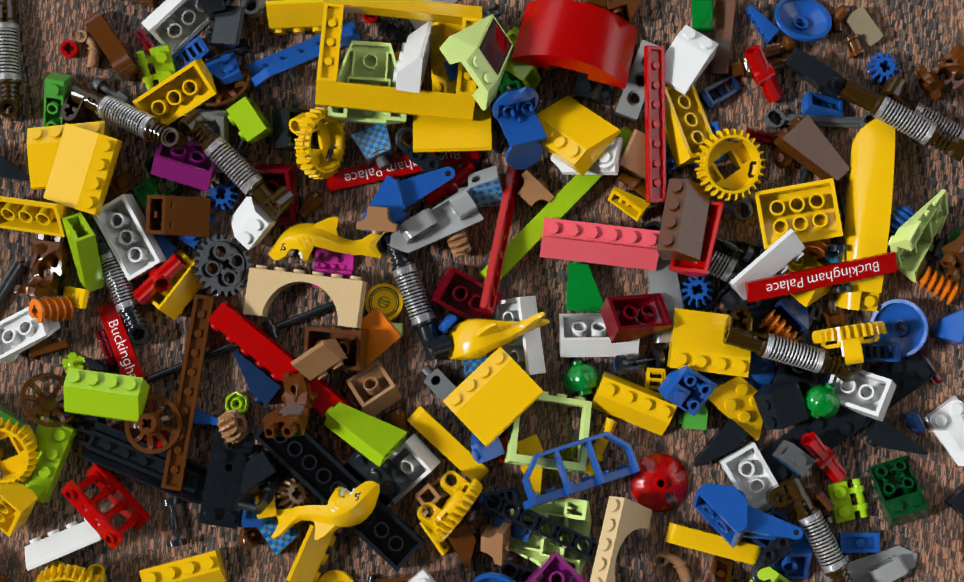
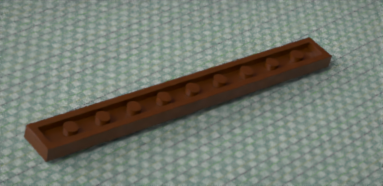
M194 295L176 399V406L182 418V430L177 442L167 451L161 486L164 489L182 491L210 331L211 323L208 319L213 314L215 297ZM176 417L173 418L172 428H177ZM174 433L170 434L169 442L173 438Z

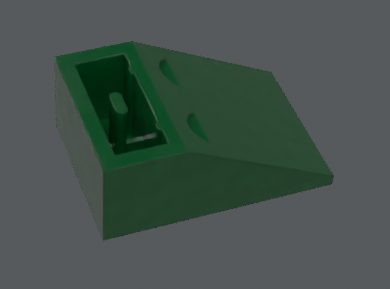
M906 456L868 467L889 528L927 516L929 506Z

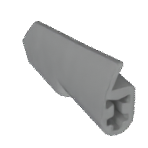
M464 188L432 209L427 208L403 222L398 227V232L391 234L390 247L411 253L481 222L484 218Z
M659 255L656 271L647 270L649 294L661 293L671 322H673L674 308H685L677 273L669 270L671 260H662ZM672 327L653 333V343L670 342Z
M897 545L880 551V553H874L848 562L847 573L850 574L853 582H892L916 567L918 554ZM823 571L822 574L826 582H831L832 579L827 577Z

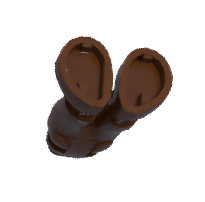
M784 35L778 46L762 48L766 59L792 52L794 50V43L791 37ZM791 54L768 62L774 70L788 67L785 63ZM745 55L737 58L735 62L729 63L733 78L752 76V69Z

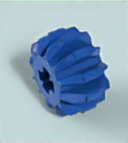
M878 52L876 56H871V62L866 64L870 68L866 74L873 75L870 81L877 78V84L880 85L882 81L885 83L889 77L898 74L900 70L895 67L899 66L900 63H894L893 61L896 56L889 58V52L884 53V55ZM884 65V69H886V71L883 72V69L880 66Z
M220 178L218 181L219 185L212 181L211 183L214 188L209 187L208 191L211 194L206 195V198H211V206L214 205V209L217 211L221 207L223 212L226 211V205L233 209L231 202L238 203V200L233 198V196L239 195L238 191H234L237 186L235 184L230 186L231 181L228 179L224 183L223 179ZM221 191H223V192L225 193V194H224V195H225V198H224V199H222V198L220 197V196H221V195H220V192H221Z
M903 204L897 206L891 214L889 234L895 235L898 228L916 212Z
M689 276L690 284L683 282V286L686 288L681 289V293L686 294L683 296V300L690 299L688 302L689 306L696 302V308H699V302L701 301L706 306L705 298L711 301L712 296L709 294L714 293V289L709 288L712 286V282L705 283L707 280L706 276L702 280H699V276H695L696 280L694 281ZM698 287H700L702 293H697V295H694L693 289H698Z

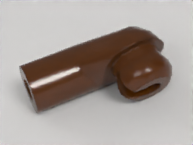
M841 5L832 14L833 33L843 32L842 20L851 12L848 6Z

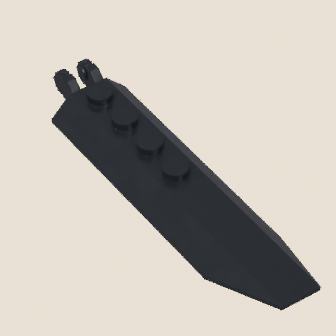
M96 421L93 431L82 426L78 427L81 433L91 435L88 442L79 437H74L73 442L86 447L81 458L189 503L201 504L208 470L206 466L187 459L182 491L164 489L161 486L168 450L158 454L141 452L132 446L125 432ZM144 440L137 443L144 448H148V444Z

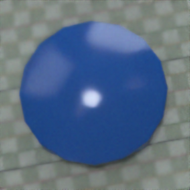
M751 351L748 378H742L755 389H760L764 384H770L775 372L774 363L771 359L760 357L757 353Z

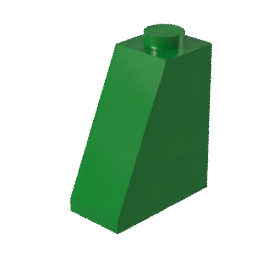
M576 261L568 263L565 311L601 313L600 310L604 303L589 265Z

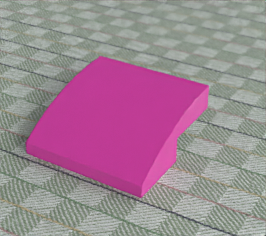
M316 247L313 271L322 272L326 277H331V274L343 275L342 279H350V276H353L355 255ZM312 284V287L320 288L319 286Z

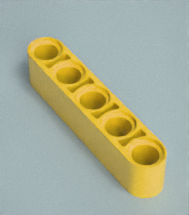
M419 406L407 419L415 429L470 480L475 478L480 482L490 471L483 463L478 464L472 457L471 452L423 407Z
M669 522L665 542L751 565L756 563L762 551V547L745 541H741L732 548L719 534Z

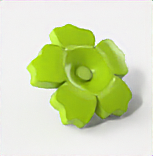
M70 352L67 355L68 359H62L61 364H63L64 368H67L65 373H67L68 368L84 369V366L81 364L85 363V358L81 355L77 356L76 352Z

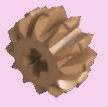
M464 229L446 237L453 256L462 257L471 252L472 248Z
M228 410L218 417V432H221L222 438H225L227 443H238L248 436V430L250 429L247 425L248 421L245 420V415H241L239 410Z
M290 478L287 481L281 482L280 487L276 489L279 495L275 498L280 499L278 506L284 505V509L305 506L304 504L309 501L306 495L310 492L305 491L306 486L304 484L301 485L300 480Z

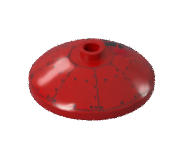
M654 453L645 456L637 462L640 471L630 476V489L633 497L640 505L654 512H665L675 508L682 502L688 490V476L684 466L676 458L663 453ZM658 480L664 481V485L662 487H658Z

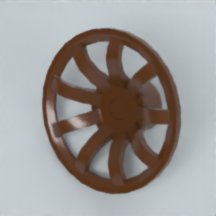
M239 65L242 77L246 76V82L237 80L227 85H220L214 80L217 94L213 97H217L216 102H208L207 100L202 104L206 106H230L238 102L240 96L246 91L251 82V74L248 69ZM239 86H242L243 88L240 92H238L237 88Z
M41 373L25 382L20 393V403L24 413L32 421L46 427H58L67 424L74 418L76 414L71 413L67 418H64L63 414L58 410L64 409V403H60L64 400V394L56 395L63 386L65 378L57 374ZM49 378L59 381L52 393L50 392ZM43 379V393L39 386L34 383L36 380ZM29 386L34 389L37 397L25 395ZM25 400L35 402V407L28 410ZM37 412L40 416H43V421L36 418L33 414ZM55 414L59 418V422H48L49 417Z
M149 395L146 399V414H142L137 423L129 424L130 421H125V433L129 442L137 450L147 454H158L168 450L177 442L182 430V418L179 409L170 399L159 395ZM151 400L162 401L160 407L153 413ZM168 404L174 412L160 417V414ZM176 417L177 428L163 425V422ZM132 428H138L141 431L135 439H133L130 433ZM161 430L174 433L169 443L160 433ZM145 435L148 437V448L137 444ZM154 435L161 441L163 447L153 449Z

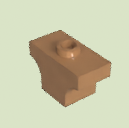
M527 170L521 175L524 185L517 193V196L529 208H532L538 202H546L548 204L554 198L545 188L547 185L542 179H536Z
M368 206L366 217L361 221H357L356 229L371 230V234L383 235V231L398 232V224L390 219L389 207Z
M441 477L432 483H428L415 495V500L411 504L416 510L426 502H431L438 507L450 496L441 487ZM423 508L422 513L427 517L431 514V510Z
M503 522L500 527L489 525L481 535L480 551L489 554L493 558L494 564L502 566L510 555L512 540H510L511 524Z

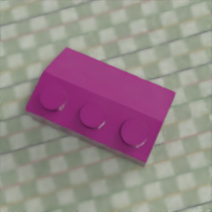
M188 141L185 149L181 151H175L160 144L154 155L151 174L208 191L217 165H215L216 162H213V159L210 160L211 157H207L204 154L201 144Z
M554 551L535 569L525 582L587 581Z

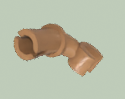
M78 30L77 32L83 34L84 38L81 40L76 39L77 42L89 46L87 47L89 53L86 67L99 69L100 54L103 51L89 32Z
M659 551L655 555V559L658 557L664 558V561L659 562L658 566L663 567L667 563L673 564L672 566L676 568L681 582H689L693 579L686 564L687 560L663 551Z

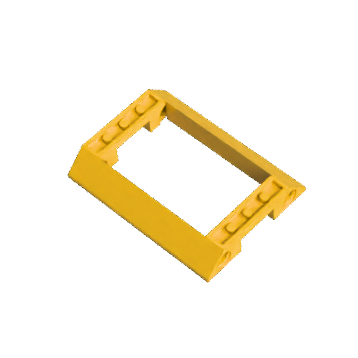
M324 0L315 105L473 120L475 99L472 95L476 91L477 84L461 62L458 63L456 94L420 90V93L396 90L395 87L337 82L344 12L461 24L462 22V31V29L482 19V6L425 0Z

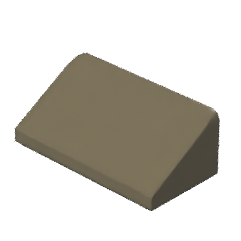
M860 6L844 18V21L854 35H860L859 40L866 50L884 37L863 6Z

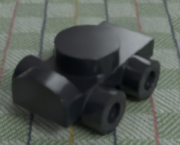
M389 17L387 20L382 19L377 28L380 31L379 35L384 38L388 35L390 37L389 40L393 43H396V41L402 42L406 35V31L403 30L405 26L401 23H398L397 26L393 25L394 20Z

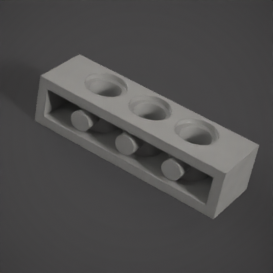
M645 40L641 41L628 76L626 88L623 89L614 113L616 116L635 123L638 118H642L645 108L642 107L645 100L644 86L636 84L637 78L644 79V66L642 64L644 61V46H658ZM629 97H638L639 103L632 104L629 101Z

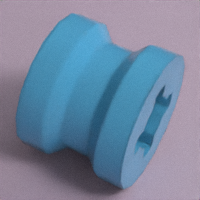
M837 244L827 246L825 257L822 258L825 263L833 264L838 262L837 253H829V246Z

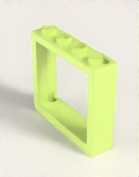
M546 391L536 400L582 407L579 440L589 437L592 401H586L585 397L575 396L574 399L567 398L566 394L552 396ZM519 416L508 427L505 463L528 466L533 456L516 454ZM584 444L578 445L577 462L562 460L567 472H586L587 450ZM540 457L535 465L538 468L558 470L554 459Z

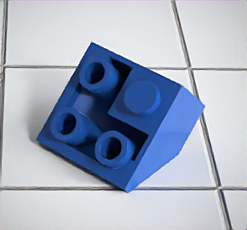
M686 365L669 373L658 387V391L664 399L695 416L718 385Z

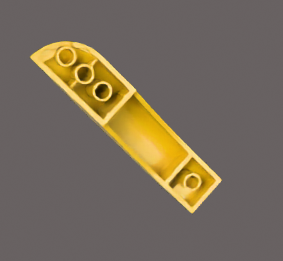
M876 118L859 130L851 147L850 170L848 171L846 183L843 245H849V251L843 252L842 262L887 253L894 180L895 129L891 125L888 126V123L885 124V122L879 121ZM884 274L843 283L844 286H852V292L836 294L835 306L850 310L877 312Z

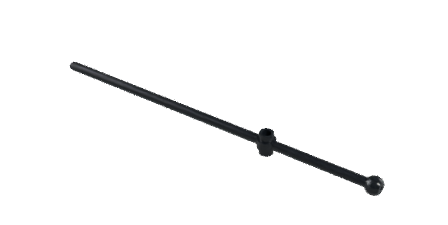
M331 301L276 324L271 319L262 323L264 327L262 330L272 339L280 337L278 331L336 307L334 302ZM229 342L207 351L205 361L240 346ZM183 362L145 376L147 383L149 384L181 371Z

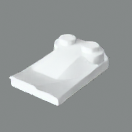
M616 137L584 175H618L624 139ZM551 154V161L560 169L562 174L581 175Z
M29 307L0 321V363L15 361L19 353L48 338L61 328L59 320L56 322L50 320L48 323L43 320L42 323H37L35 318H31Z
M952 396L925 416L923 420L958 466H964V403L956 396Z
M755 442L736 449L719 461L732 485L745 494L747 505L763 512L774 507L766 501L765 496L767 490L778 483ZM775 492L776 496L773 499L779 501V496L782 494Z

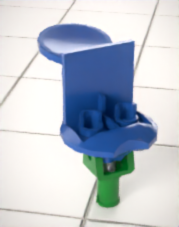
M505 70L499 85L498 98L492 107V113L494 118L498 120L510 146L505 156L507 164L512 169L522 170L532 167L542 157L543 147L540 140L547 139V136L534 110L539 101L537 92L530 87L521 88L519 81H511Z

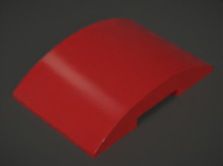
M535 0L527 2L511 61L548 70L550 65L586 73L588 74V80L625 89L638 29L617 14L584 2L574 0Z

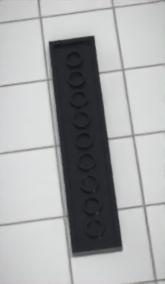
M920 351L907 357H901L900 362H884L870 372L891 379L897 385L888 409L937 375ZM840 406L838 412L830 418L820 417V419H816L810 415L808 419L798 423L762 449L760 453L777 483H780L797 475L772 455L783 440L795 444L811 457L800 443L804 434L813 431L823 444L832 450L874 419Z

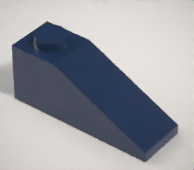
M235 350L233 354L250 392L255 396L253 399L260 405H269L283 386L244 354Z

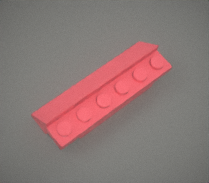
M544 217L540 257L656 271L659 257L657 245L660 231Z

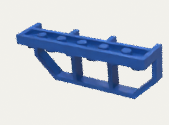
M353 21L343 25L340 48L349 47L352 40L361 41ZM321 34L247 64L254 88L258 92L262 91L260 88L262 83L272 76L287 70L290 71L293 78L297 77L294 67L319 57Z
M603 432L533 455L522 478V483L528 500L522 502L524 509L527 510L639 472L640 468L631 444L609 432ZM605 438L622 447L626 451L631 466L627 467V464L615 467L616 471L611 473L609 469L601 471L591 441ZM584 444L596 478H593L592 475L581 478L580 483L575 484L574 481H569L559 451ZM553 454L564 488L558 490L556 486L545 490L546 494L539 495V492L533 493L529 478L538 458Z

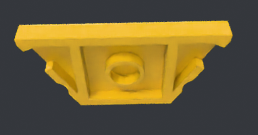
M733 376L728 381L717 384L718 386L707 400L726 417L744 429L752 439L758 441L763 420L753 397L757 390L740 376Z

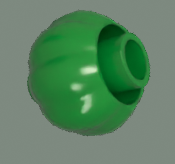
M583 360L572 362V366L563 375L564 387L571 394H577L580 397L593 394L592 389L597 388L600 382L598 370L591 364L583 363Z
M827 382L825 385L817 384V386L806 390L803 398L809 414L816 419L834 416L840 408V398L835 392L837 388Z

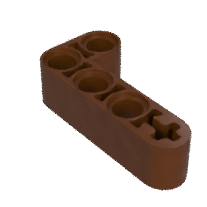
M99 10L82 21L110 60L111 66L120 78L126 82L141 71Z

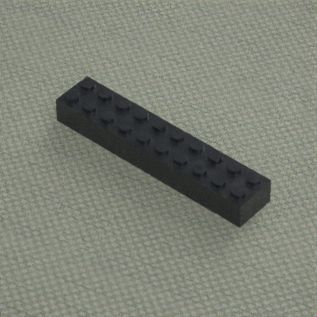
M263 425L253 436L325 505L328 504L332 493L336 490L335 488L342 486L352 492L354 488L363 483L307 429H305L302 436L266 438ZM379 497L368 518L362 523L350 527L396 571L406 563L425 541Z

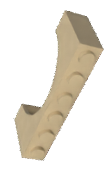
M256 265V268L249 267L243 314L267 317L272 302L283 290L296 284L310 283L322 288L333 300L337 310L338 326L361 329L367 282L361 281L362 277L350 276V279H342L343 275L331 274V277H326L324 273L312 271V275L305 274L304 270L293 269L292 273L286 272V268L275 267L274 270H267L268 266Z
M609 496L590 582H615V563L621 544L632 531L639 528L649 529L653 510L627 498Z

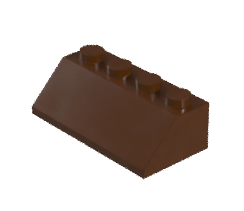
M669 179L657 251L662 260L701 262L712 191H705L706 186L689 179Z

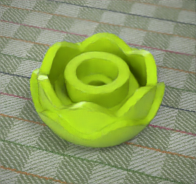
M233 392L225 399L226 411L232 409L235 411L239 410L241 415H243L249 408V400L241 392Z

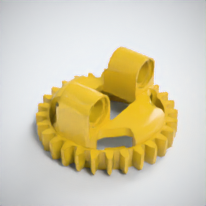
M315 107V109H310V112L301 113L289 121L290 130L298 136L294 140L297 166L304 171L305 175H309V178L328 179V177H332L333 174L337 173V169L341 168L340 162H344L342 157L346 155L344 149L347 147L345 146L347 139L345 138L346 131L343 130L345 125L341 123V120L327 117L328 108ZM324 119L327 122L323 124L320 120ZM315 131H317L320 149H311V137ZM335 146L331 161H326L329 147Z
M727 128L723 129V133L718 130L716 131V136L714 134L709 135L711 140H703L706 146H699L702 152L696 153L700 160L694 161L699 164L695 171H698L696 175L701 181L700 185L706 186L705 191L712 190L711 196L717 194V199H722L724 196L725 201H729L730 197L732 200H737V197L742 199L744 198V193L750 195V189H757L754 183H761L758 176H764L760 169L766 168L761 165V162L766 159L760 158L764 151L757 150L760 144L754 145L753 143L756 138L749 139V133L743 135V130H738L736 133L735 128L730 129V132ZM729 138L731 140L739 141V143L726 141L725 139ZM727 153L735 167L740 168L724 179L714 161ZM752 161H756V165H753L751 173L752 175H754V177L749 178L748 172L750 163Z
M883 321L813 331L812 341L813 344L820 343L823 349L841 347L842 357H845L846 365L864 363L861 344L877 342L880 339V335L886 334L887 331ZM874 336L872 339L864 340V337ZM837 341V344L826 345L827 342Z
M3 417L0 418V440L9 437L18 454L1 460L4 455L0 448V470L5 473L3 477H0V484H19L20 481L24 482L27 477H30L36 469L35 465L39 461L36 458L39 452L35 451L38 448V445H36L37 438L29 424L19 428L18 421L13 425L9 418L5 423Z
M448 471L441 477V487L451 496L441 508H438L431 502H426L417 510L418 519L433 530L430 534L432 539L438 543L443 542L469 511L483 489V485L477 479L473 478L468 482L455 471ZM449 476L454 479L453 486L446 483V477ZM423 508L431 510V517L423 515Z
M53 561L45 568V571L41 570L35 582H106L105 568L101 564H92L85 571V567L65 565L62 561Z

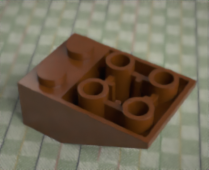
M147 195L145 234L209 237L211 198Z

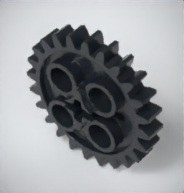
M219 234L217 237L212 235L210 239H204L203 243L197 245L199 249L193 251L197 257L191 258L192 261L196 262L195 265L191 266L192 269H196V272L192 274V276H198L196 283L202 282L200 289L208 288L207 294L214 292V297L220 296V294L222 298L227 297V295L230 297L235 295V293L241 292L240 288L247 287L245 282L248 281V267L253 266L252 263H248L251 256H246L245 254L248 249L242 250L243 245L241 243L236 244V238L230 241V235L223 237V234ZM216 249L220 251V257L216 255ZM232 258L236 260V266L233 265ZM208 265L212 268V274L207 270ZM224 275L228 276V283L225 282Z

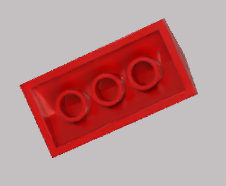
M710 202L701 262L671 260L670 271L690 277L708 275L724 202Z

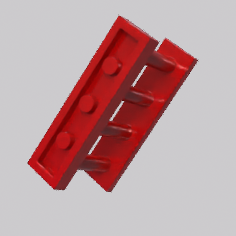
M94 463L87 471L86 475L88 477L79 484H76L71 479L60 492L114 550L125 539L122 535L131 527L139 531L152 517L107 468ZM94 483L101 492L89 499L82 490ZM107 497L114 504V507L103 514L95 505ZM121 512L127 521L116 529L109 519Z

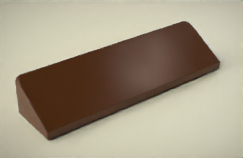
M715 0L711 40L719 45L713 60L708 65L707 74L727 76L736 0Z

